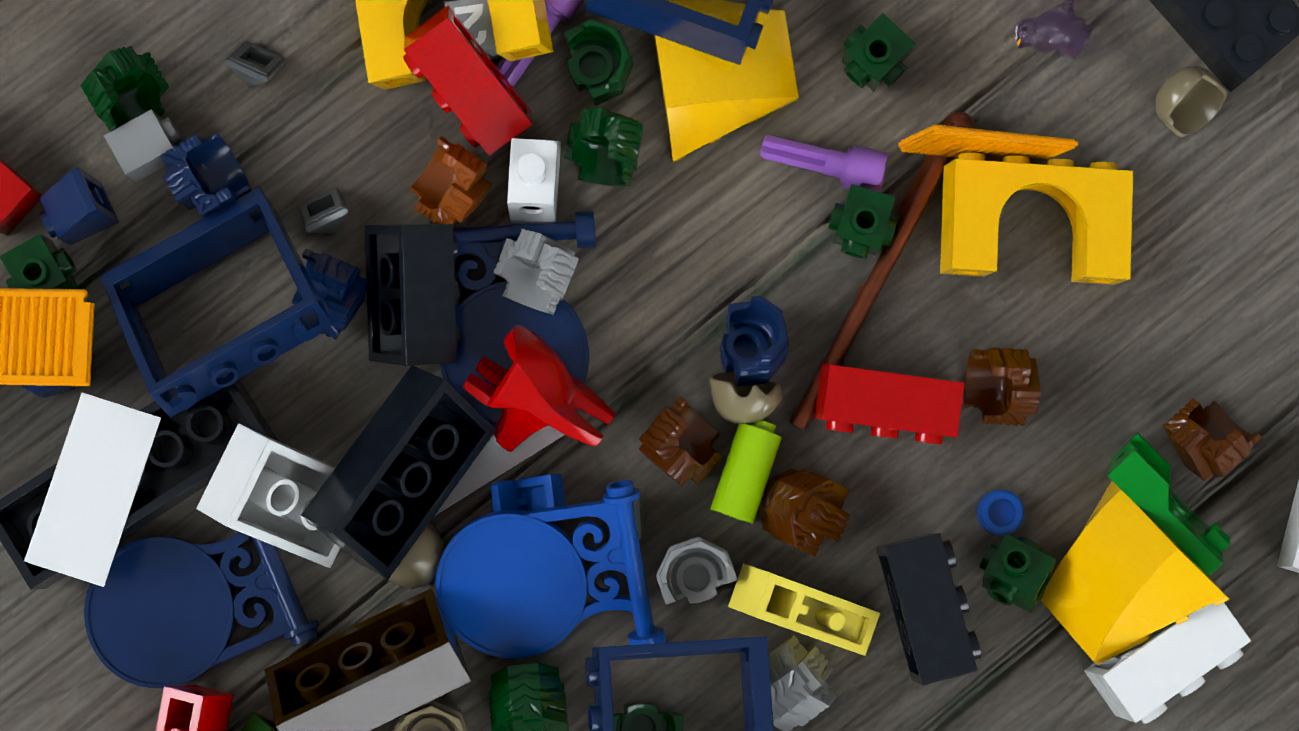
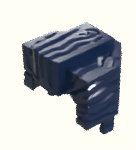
M215 133L213 137H208L207 139H202L195 134L191 138L186 139V141L181 142L180 146H174L173 149L160 154L169 170V173L165 174L163 178L171 189L170 191L176 201L188 210L196 207L198 213L203 218L239 199L243 194H248L252 191L245 173L219 133Z
M305 249L302 258L307 259L306 270L309 278L312 280L334 326L321 332V334L325 333L326 336H332L336 340L341 332L345 331L363 304L369 280L360 276L361 270L357 266L326 253L318 254ZM298 289L292 299V304L294 305L303 300Z
M753 296L750 302L729 304L726 318V330L728 333L723 334L720 345V358L722 359L723 370L725 373L735 372L737 387L767 384L785 362L789 347L782 310L762 296Z

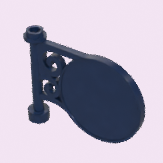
M594 211L575 212V221L453 228V233L458 242V253L454 262L463 254H474L485 262L486 273L482 279L474 281L470 280L467 274L469 270L479 269L478 263L468 260L459 267L458 278L460 283L466 289L477 292L466 298L456 309V325L461 336L460 348L457 351V363L440 364L443 379L466 399L494 428L500 419L502 409L484 405L463 388V384L469 374L473 373L497 388L496 385L480 375L475 370V367L480 359L485 356L509 371L514 362L507 352L504 338L516 325L527 327L540 335L564 362L569 373L582 383L586 380L589 367V345L586 332L579 317L564 299L559 301L554 315L502 296L507 282L493 284L497 276L493 272L499 262L506 239L517 241L521 230L525 229L540 233L554 241L577 239V248L596 247Z
M241 532L227 540L214 544H195L181 538L164 536L148 537L131 542L116 551L104 587L90 583L84 608L86 632L90 644L100 661L121 679L147 688H164V686H178L190 682L206 673L213 666L283 635L285 640L290 639L293 647L318 637L319 634L316 627L320 626L318 620L311 623L308 622L277 547ZM253 538L261 557L260 565L250 575L239 576L232 569V561L239 556L241 557V561L238 564L240 568L251 566L253 562L252 553L240 546ZM224 553L220 563L211 554ZM232 584L246 588L242 589L235 597ZM252 597H260L270 603L274 611V619L270 627L260 634L228 647L236 620L241 626L247 628L260 626L266 621L268 610L260 602L254 604L257 615L254 618L249 617L245 607L248 600Z

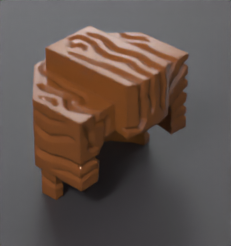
M441 136L437 140L438 147L432 159L411 186L410 191L416 193V196L420 198L414 207L415 211L425 215L428 220L432 219L434 224H453L454 227L480 206L493 183L484 178L488 165L486 162L476 158L473 153L465 150L460 144L448 142L446 138Z

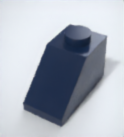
M79 167L69 171L40 197L45 211L40 213L47 232L52 238L57 236L59 240L69 245L119 223L102 183Z

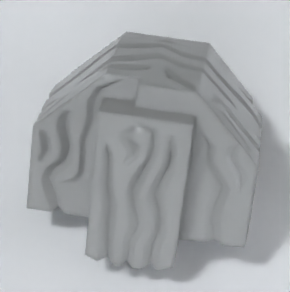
M522 229L517 241L506 239L499 262L493 272L504 278L507 282L502 296L532 309L554 315L557 304L560 300H563L579 260V258L574 256L576 252L540 233Z
M700 537L670 546L656 574L666 605L687 597L690 604L704 602L717 595L716 587L738 580L728 551Z
M795 635L769 653L773 725L782 731H791L798 725L803 726L807 724L809 720L818 716L819 712L828 708L837 698V695L833 690L829 689V685L825 681L834 668L828 665L829 661L824 659L825 656L820 653L816 646L807 651L799 643Z

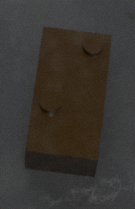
M432 588L264 669L275 725L278 731H372L374 728L471 682L456 633L453 631Z

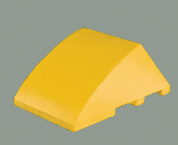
M666 0L737 26L746 6L743 3L725 0ZM771 8L769 14L760 12L756 23L764 26L755 49L746 48L740 65L654 35L673 163L686 157L687 154L708 143L711 144L721 139L722 136L746 124H751L798 100V89L784 10Z
M1113 481L1109 484L1082 532L1058 565L1041 599L1043 604L1097 665L1149 640L1151 633L1173 622L1179 625L1189 620V614L1211 603L1217 606L1229 600L1206 573Z

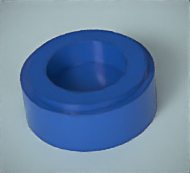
M991 491L979 501L976 512L980 526L990 534L998 536L1006 535V533L1011 534L1023 522L1024 506L1018 496L1010 491Z

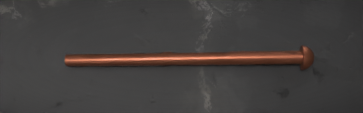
M953 112L943 120L946 126L976 129L973 118L965 112ZM927 155L897 211L901 214V217L896 225L890 246L885 245L865 285H860L856 293V300L821 364L837 366L842 364L943 177L944 166L950 163L953 157ZM820 367L789 422L804 431L815 412Z

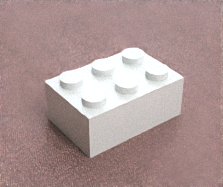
M238 423L196 509L226 527L328 568H331L340 550L335 543L301 516L302 512L336 467Z
M1224 602L1217 606L1211 603L1189 614V620L1179 625L1173 622L1151 633L1149 640L1099 665L1094 663L1084 670L1115 716L1134 723L1140 720L1144 724L1149 723L1167 710L1164 703L1173 696L1180 693L1183 697L1194 692L1205 683V679L1202 677L1204 674L1216 666L1219 669H1224L1243 656L1241 648L1251 642V640Z

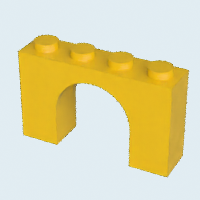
M355 0L368 83L383 90L426 81L424 75L418 78L406 65L403 55L406 54L404 51L405 37L419 27L422 11L429 0ZM487 0L498 55L512 62L553 52L545 0Z
M973 152L958 154V159H954L944 166L940 274L984 277L996 272L998 227L1002 208L1013 193L1022 190H1033L1047 194L1055 199L1069 217L1073 234L1071 282L1115 285L1130 280L1133 171L1118 170V164L1114 162L1090 163V168L1074 167V161L1070 159H1049L1046 161V165L1030 164V158L1026 156H1005L1002 158V162L986 161L985 154Z

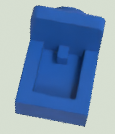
M550 474L491 483L493 512L501 510L531 511L565 506L562 474Z

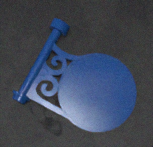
M621 480L606 485L607 493L603 495V500L531 511H495L481 515L464 525L447 544L439 561L436 574L437 599L453 631L467 644L486 654L502 658H526L552 649L561 643L577 624L591 615L609 610H624L633 613L636 630L628 634L629 645L666 643L664 629L654 626L632 504V501L639 499L641 495L640 490L634 488V482L631 480ZM579 517H598L608 525L610 537L603 546L593 548L586 545L583 536L588 532L594 535V542L600 543L603 538V529L597 522L587 520L580 523L574 530L572 540L563 529L552 521ZM583 559L594 562L591 564L588 572ZM606 570H616L627 576L630 597L617 595L620 590V581L614 574L605 576L604 584L610 586L609 589L600 588L596 584L595 578L599 573ZM587 593L594 597L595 600L586 603Z

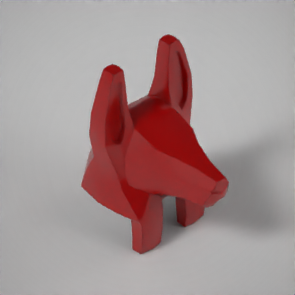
M516 325L504 338L507 352L514 362L509 371L485 356L480 359L475 367V370L480 375L496 385L497 388L473 373L469 374L463 384V388L484 405L502 409L494 435L496 442L509 452L516 449L533 433L548 425L566 436L597 447L603 435L583 419L572 407L581 409L608 425L616 414L594 391L569 373L564 362L540 335L520 325Z

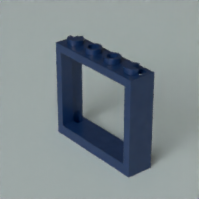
M587 0L585 11L740 65L746 48L755 49L764 26L756 23L760 12L769 14L774 0H748L738 26L666 0Z
M260 187L100 276L148 392L170 418L181 411L191 408L195 403L222 388L232 385L241 377L264 364L273 362L280 355L305 341L315 338L319 333L334 326L277 211ZM258 208L261 209V212L254 216L249 214ZM270 232L303 300L167 376L137 306ZM126 282H129L131 284L124 289H121L120 287Z
M767 636L592 648V657H587L585 660L587 686H594L595 705L588 707L589 731H614L610 661L739 652L745 731H774Z

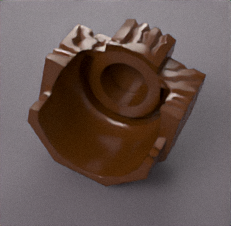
M991 347L987 350H971L965 373V406L978 407L982 412L983 424L997 423L1002 425L1005 423L1006 425L1018 426L1020 424L1024 426L1027 414H1037L1039 397L1041 395L1036 358H1029L1028 349H1000Z
M681 396L676 399L670 408L666 407L648 427V430L639 438L643 443L639 450L681 486L689 478L699 485L711 471L712 467L717 464V461H720L722 458L712 448L714 440L717 439L720 433L700 417Z
M1192 398L1185 405V408L1180 409L1179 413L1174 414V418H1170L1168 423L1163 424L1184 466L1203 481L1211 475L1215 477L1226 476L1227 472H1230L1233 467H1236L1252 452L1251 448L1254 444L1262 439L1257 431L1251 435L1240 428L1216 401L1211 402L1210 406L1202 408L1201 404Z
M789 469L771 478L760 502L759 510L763 530L771 533L772 537L816 557L819 550L818 546L822 544L825 537L838 542L841 539L840 534L844 533L843 528L847 527L846 521L849 520L850 514L841 509L849 489L831 479L808 470L797 471Z

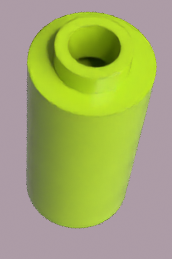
M763 420L750 424H738L710 510L747 523H754L782 439L781 436L774 434L776 425Z

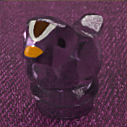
M1064 0L1062 4L1047 10L1037 17L1021 20L1015 27L1014 38L1020 49L1033 46L1036 50L1043 53L1057 50L1062 57L1067 55L1075 60L1092 35L1094 28L1085 24V19L1076 18L1073 8L1075 0Z

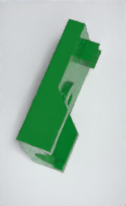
M1137 432L1111 456L1107 476L1210 576L1223 564V551L1231 544V538L1216 523L1208 527L1170 489L1171 464Z

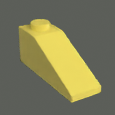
M744 563L728 607L864 656H866L880 613Z

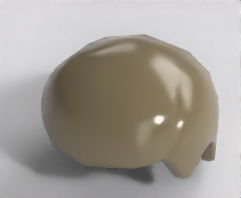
M1200 66L1186 67L1178 70L1163 82L1156 95L1155 112L1160 121L1175 135L1184 137L1197 132L1213 119L1220 111L1227 97V91L1207 69Z
M735 372L718 373L709 378L710 393L716 411L723 419L733 423L750 424L759 422L771 415L778 408L782 400L781 385L775 381H769L767 384L737 387Z
M432 522L427 525L388 579L392 584L415 589L429 585L436 578L438 564L445 550V544Z

